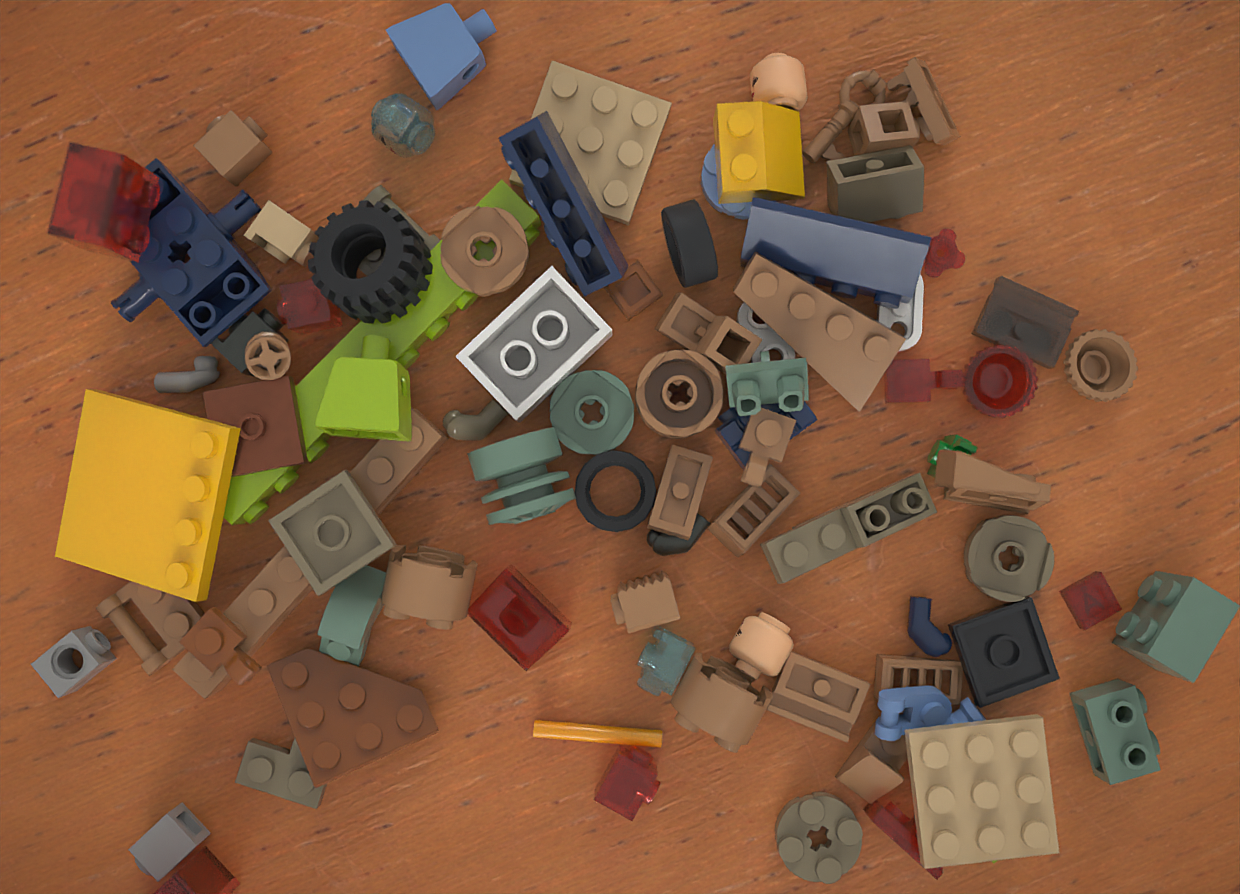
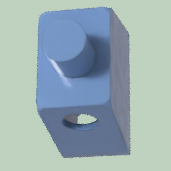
M444 3L387 28L386 32L399 55L437 111L484 69L486 61L478 43L497 32L484 9L462 21L450 3Z

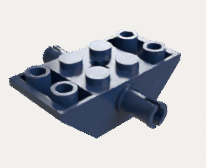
M155 158L90 214L139 272L138 276L140 278L120 296L111 301L112 306L115 309L120 308L118 313L131 323L140 313L160 298L175 313L203 347H207L272 291L256 264L237 244L233 235L257 213H260L262 209L242 189L237 196L214 214L159 159ZM188 253L191 259L185 263V256Z

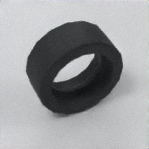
M693 199L663 208L661 218L666 244L681 285L687 288L716 279L718 277L716 252L708 223L699 203Z
M613 450L597 454L584 464L577 476L574 492L577 507L587 522L600 530L621 532L633 529L647 518L654 506L656 486L653 474L644 461L631 453ZM606 467H625L633 472L639 480L641 488L639 502L626 515L617 517L605 515L592 502L590 495L591 482L596 474Z

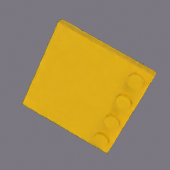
M86 389L55 557L194 602L207 600L241 428L109 392Z

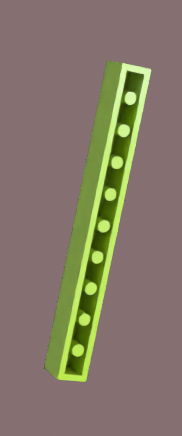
M502 179L476 205L479 207L501 208L513 215L525 232L528 247L540 234V231L537 229L541 225L539 215ZM442 240L430 251L431 257L428 260L433 265L432 274L425 275L430 284L427 291L420 290L417 296L421 301L416 306L410 303L405 308L408 313L401 318L396 314H392L391 322L381 323L375 319L374 323L370 324L364 323L361 320L295 387L307 459L310 463L316 461L329 448V444L326 441L331 436L317 428L315 421L334 361L338 357L360 358L363 337L366 335H377L390 340L388 360L398 361L407 369L419 357L420 353L417 349L428 338L434 341L440 337L450 325L447 319L458 308L462 311L466 310L478 298L479 295L465 291L457 286L445 272L440 256ZM481 240L476 242L474 246L478 252L473 258L477 261L483 258L488 261L494 257L492 250L496 244L493 241L488 244L483 243ZM303 464L231 477L223 517L231 525L244 524L246 521L249 524L254 523L267 511L269 506L265 502L276 491L281 494L299 478L296 471Z

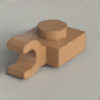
M761 408L756 415L749 416L738 447L751 452L742 474L741 482L755 487L761 486L768 460L782 462L796 423L795 419Z

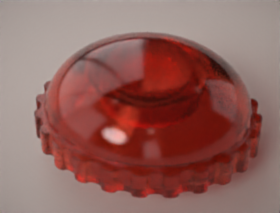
M1010 345L987 346L983 351H977L975 356L970 357V362L965 364V372L962 373L963 381L961 382V386L964 388L963 395H966V401L972 404V408L979 410L981 414H988L989 417L998 416L1000 418L1014 416L1016 412H1022L1025 406H1029L1030 400L1035 397L1034 392L1038 389L1036 382L1039 379L1036 376L1037 369L1033 367V361L1027 358L1026 353L1020 352L1019 348H1011Z

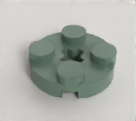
M585 370L569 375L557 386L550 400V421L552 427L556 430L558 439L566 447L580 454L597 455L617 448L627 438L634 423V404L628 388L619 378L603 370ZM595 401L599 402L602 405L600 413L604 416L600 422L592 420L589 424L584 423L582 419L585 414L580 409L584 403L592 405Z

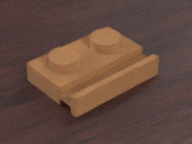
M1016 474L1040 485V495L1032 497L945 487L943 499L1028 514L1029 510H1035L1050 502L1051 485L1038 483L1036 478L1031 475Z
M791 651L778 673L772 688L773 698L767 710L848 743L849 733L857 720L870 683Z

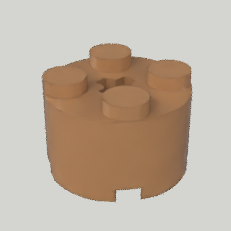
M671 350L653 357L642 369L635 389L636 408L643 422L655 433L668 438L682 439L703 431L716 419L723 402V386L717 368L708 358L692 350ZM682 384L688 389L685 397L689 402L685 404L679 401L674 405L669 401L672 394L667 388L672 386L677 389Z
M406 545L393 547L390 552L381 602L385 605L383 612L385 616L399 620L409 619L410 616L427 619L426 624L437 629H452L454 621L467 617L478 566L477 562L473 560L468 565H465L464 555L434 547L418 546L417 554L405 553Z
M696 653L671 699V704L678 712L675 721L679 725L692 732H698L699 729H702L715 736L714 741L728 751L737 753L741 745L749 743L773 695L764 685L760 692L751 686L753 678L736 669L734 665L710 656L708 662L705 663L703 662L702 653Z

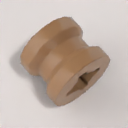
M271 331L253 335L245 348L246 366L255 377L263 380H275L282 377L289 369L291 363L290 349L286 340L279 334Z

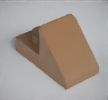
M875 722L835 775L836 779L870 804L903 782L905 778L898 771L908 758L905 735H901L900 739L896 741L882 740L874 733Z

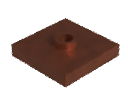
M284 376L275 380H263L203 392L208 420L241 428L231 477L308 463L293 377Z

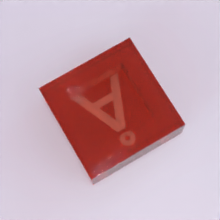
M1095 571L1059 591L1078 627L1083 630L1122 610L1105 577L1099 571Z

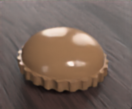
M1094 329L1082 333L1081 336L1074 338V342L1068 346L1069 350L1065 352L1064 372L1067 375V381L1071 383L1074 390L1078 391L1079 395H1084L1088 400L1094 399L1095 402H1107L1120 398L1121 395L1128 392V388L1133 387V380L1137 378L1136 371H1138V367L1136 366L1137 358L1134 357L1135 352L1130 348L1129 342L1124 341L1123 336L1116 335L1114 331L1108 332L1106 329L1100 331Z

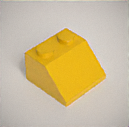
M763 101L717 104L713 117L718 204L752 202L753 197L769 201L804 199L805 190L799 111Z

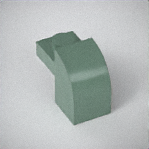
M366 565L335 586L324 611L317 634L322 637L319 652L330 655L337 660L356 666L360 665L366 654L371 628L384 606L381 602L386 572Z

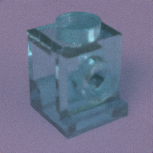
M657 625L652 629V636L657 638L655 644L647 642L636 665L642 667L636 684L653 695L660 696L661 692L664 691L672 696L696 648L692 642Z

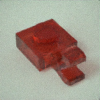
M929 359L893 360L884 373L885 404L930 402V390L958 389V387H963L962 370L930 371Z

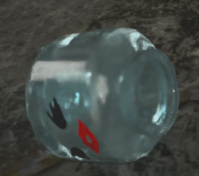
M394 93L379 100L373 107L371 113V133L376 141L402 158L413 157L414 155H421L431 146L435 137L434 118L430 110L404 93Z

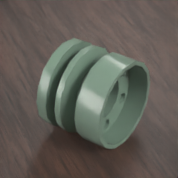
M554 427L506 439L467 454L475 481L496 480L498 485L497 489L481 497L482 504L502 499L505 508L486 514L489 525L495 523H521L556 512L555 510L568 501L576 499L573 488L554 493L552 483L570 478L568 471L548 473L546 464L563 455Z

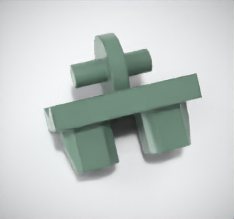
M761 351V362L726 366L729 406L735 407L740 416L756 415L761 410L762 404L779 403V408L785 412L801 411L804 401L809 400L806 358L770 361L769 351Z

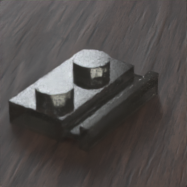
M1000 276L996 278L993 290L988 296L971 334L1047 369H1051L1057 363L1072 329L1070 328L1072 322L1078 316L1079 311Z

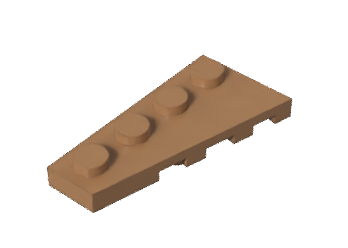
M754 252L733 288V292L802 358H806L807 363L859 412L906 340L900 333L757 252Z

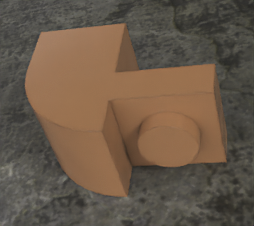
M681 292L675 294L655 327L656 331L684 349L698 352L708 358L718 371L725 374L727 365L747 364L762 341L761 338L728 316H716Z

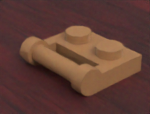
M132 581L96 607L104 619L110 618L143 660L141 667L149 676L160 670L186 649L179 641L205 614L194 601ZM131 600H133L167 645L160 651L157 650L124 608Z

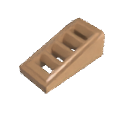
M940 449L938 452L935 475L937 486L1032 497L1040 495L1041 486L1033 481L961 451Z
M771 464L767 466L761 485L766 482L783 499L778 503L761 486L755 487L749 484L708 527V530L736 557L743 555L800 494ZM752 494L770 510L767 515L750 499ZM740 507L758 523L755 528L737 511ZM728 520L746 536L744 539L726 523Z
M877 654L874 697L877 700L881 690L893 688L894 668H901L900 688L909 687L910 669H917L916 686H924L926 684V670L933 669L932 686L940 691L942 670H950L949 694H943L949 699L951 704L960 705L963 668L959 660Z

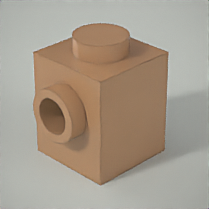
M232 110L226 115L215 118L208 125L206 134L193 145L234 186L240 184L272 153L262 141L268 136L250 116L242 121Z

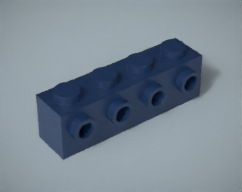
M543 112L499 137L503 156L508 165L517 171L524 184L523 192L532 208L538 210L545 223V233L550 243L555 248L558 247L564 258L565 269L572 283L575 286L578 285L582 294L586 296L623 278L628 264L548 112Z

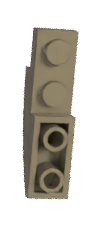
M917 473L792 527L791 530L760 545L777 583L784 584L854 549L866 547L937 513V510L921 474Z

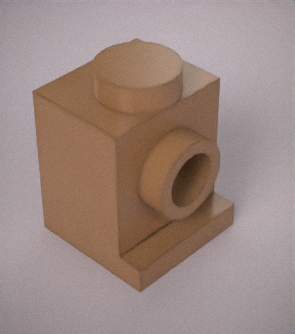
M909 102L859 105L848 129L854 156L911 145L913 148L919 141L920 126L918 120L913 118Z

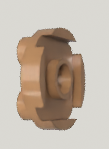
M472 206L461 210L446 224L441 237V263L447 275L461 289L483 297L501 293L512 287L523 275L530 257L527 237L521 224L509 212L497 207ZM481 240L483 243L488 244L493 241L496 244L492 250L494 257L489 261L485 258L479 261L474 259L473 256L478 252L474 246L476 242Z

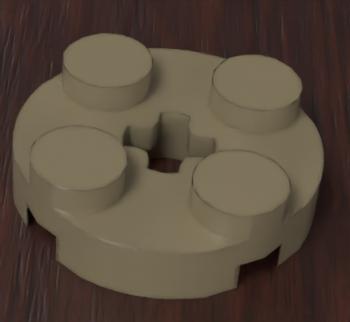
M999 515L991 519H985L977 524L976 529L972 531L964 549L965 574L967 579L985 595L1001 601L1017 602L1026 599L1025 597L1033 594L1036 590H1041L1047 584L1054 568L1053 548L1041 532L1043 530L1027 518ZM1007 546H1012V554L1019 556L1018 563L1010 564L1008 570H1004L1002 562L998 560L999 553L1005 552Z
M812 792L813 795H805L801 798L796 797L782 808L777 817L774 829L777 850L785 866L796 876L811 882L835 883L853 867L860 855L863 836L862 828L850 807L833 794ZM821 826L826 827L825 835L828 841L825 844H819L817 847L811 846L812 840L807 836L810 830L818 831Z

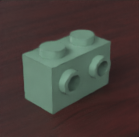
M1115 679L1069 693L1095 776L1113 785L1161 770L1156 756L1160 754V746L1154 733L1148 729L1144 713H1147L1148 710L1147 703L1142 692L1135 685Z

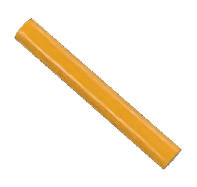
M543 720L534 721L533 737L658 748L662 746V730Z

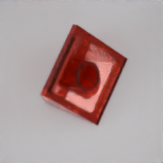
M512 564L469 607L467 614L525 671L568 633L572 622Z

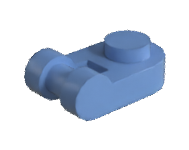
M924 685L881 690L878 695L877 704L881 710V717L876 719L874 733L882 740L896 741L900 739L901 735H905L906 729L944 725L952 712L951 703L934 686Z

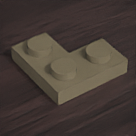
M255 738L249 740L235 783L315 809L321 805L327 786L325 784L318 788L314 787L295 738L291 750Z

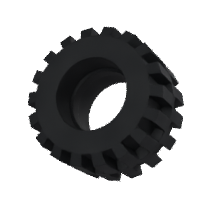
M369 200L359 201L357 208L351 203L342 206L343 212L339 215H336L334 212L327 217L329 223L325 228L319 226L315 232L319 237L317 242L310 243L309 252L314 258L308 260V270L314 274L311 277L314 285L321 290L320 293L355 320L359 318L364 323L373 324L375 319L381 323L391 322L392 314H396L401 318L408 313L405 308L410 303L416 306L421 301L417 296L420 290L427 291L430 282L425 278V275L432 274L433 265L428 260L431 257L429 247L424 243L423 237L395 208L391 209L386 203L377 201L373 205ZM386 248L385 257L377 270L366 277L357 279V270L361 261L372 251Z

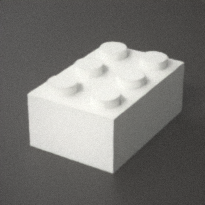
M551 266L462 349L456 357L516 421L521 422L566 377L576 371L610 339L613 334L609 325Z

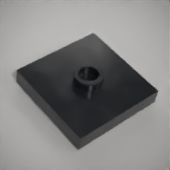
M1027 596L1025 597L1026 599L1017 602H1008L948 624L974 703L980 708L1060 679L1032 597Z

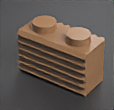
M662 570L659 575L655 573L651 577L645 575L642 580L637 577L634 582L628 580L626 584L620 582L618 593L611 595L610 601L617 625L626 623L628 633L681 619L670 579L667 573Z

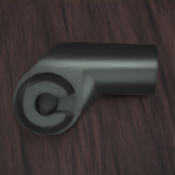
M697 513L688 541L650 530L647 534V543L650 547H653L655 553L662 556L686 553L694 546L710 525V522Z

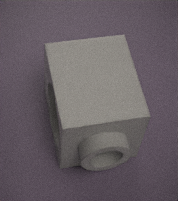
M91 626L69 632L31 665L54 694L60 698L78 691L117 658L109 650L111 645L105 635L96 629H92ZM74 649H77L83 656L82 668L77 667L73 662L72 654Z
M182 802L160 819L128 850L135 857L138 868L145 874L153 876L159 882L211 833Z

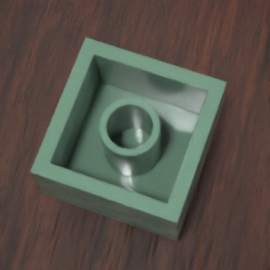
M1155 571L1153 575L1148 576L1140 585L1138 590L1139 599L1131 612H1127L1119 620L1116 626L1117 635L1112 643L1155 670L1194 683L1240 608V605L1195 577Z

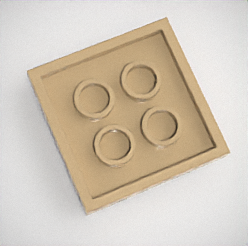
M552 61L531 119L545 111L548 112L602 216L629 225L672 103ZM512 170L509 178L510 183L523 188L524 184L517 171Z
M1034 714L905 730L920 863L925 869L1059 853L1043 717Z

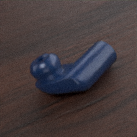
M910 596L907 627L909 637L929 656L939 657L940 655L947 654L952 647V640L947 633H942L930 621L932 598Z

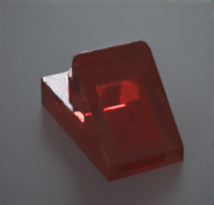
M879 800L871 804L868 803L863 810L870 820L921 865L915 815L910 820L892 801L886 806ZM943 867L925 869L935 879H938L943 874Z

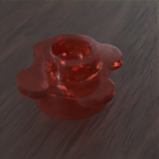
M943 229L939 232L938 236L931 238L923 264L925 267L924 271L929 277L937 278L946 269H959L965 263V255L959 252L956 246V234L953 230ZM937 250H943L944 256L939 257Z

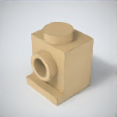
M268 200L244 234L245 237L260 247H264V250L284 264L291 257L304 267L308 265V260L314 258L309 252L310 243L317 242L319 238L313 230L270 200Z

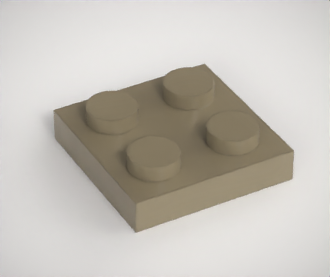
M348 470L342 471L268 520L318 596L324 594L397 545Z

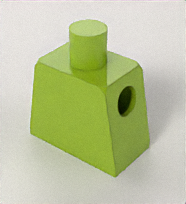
M366 335L363 337L360 358L338 357L334 361L316 417L315 426L330 436L411 441L409 372L398 361L388 360L390 345L388 338Z

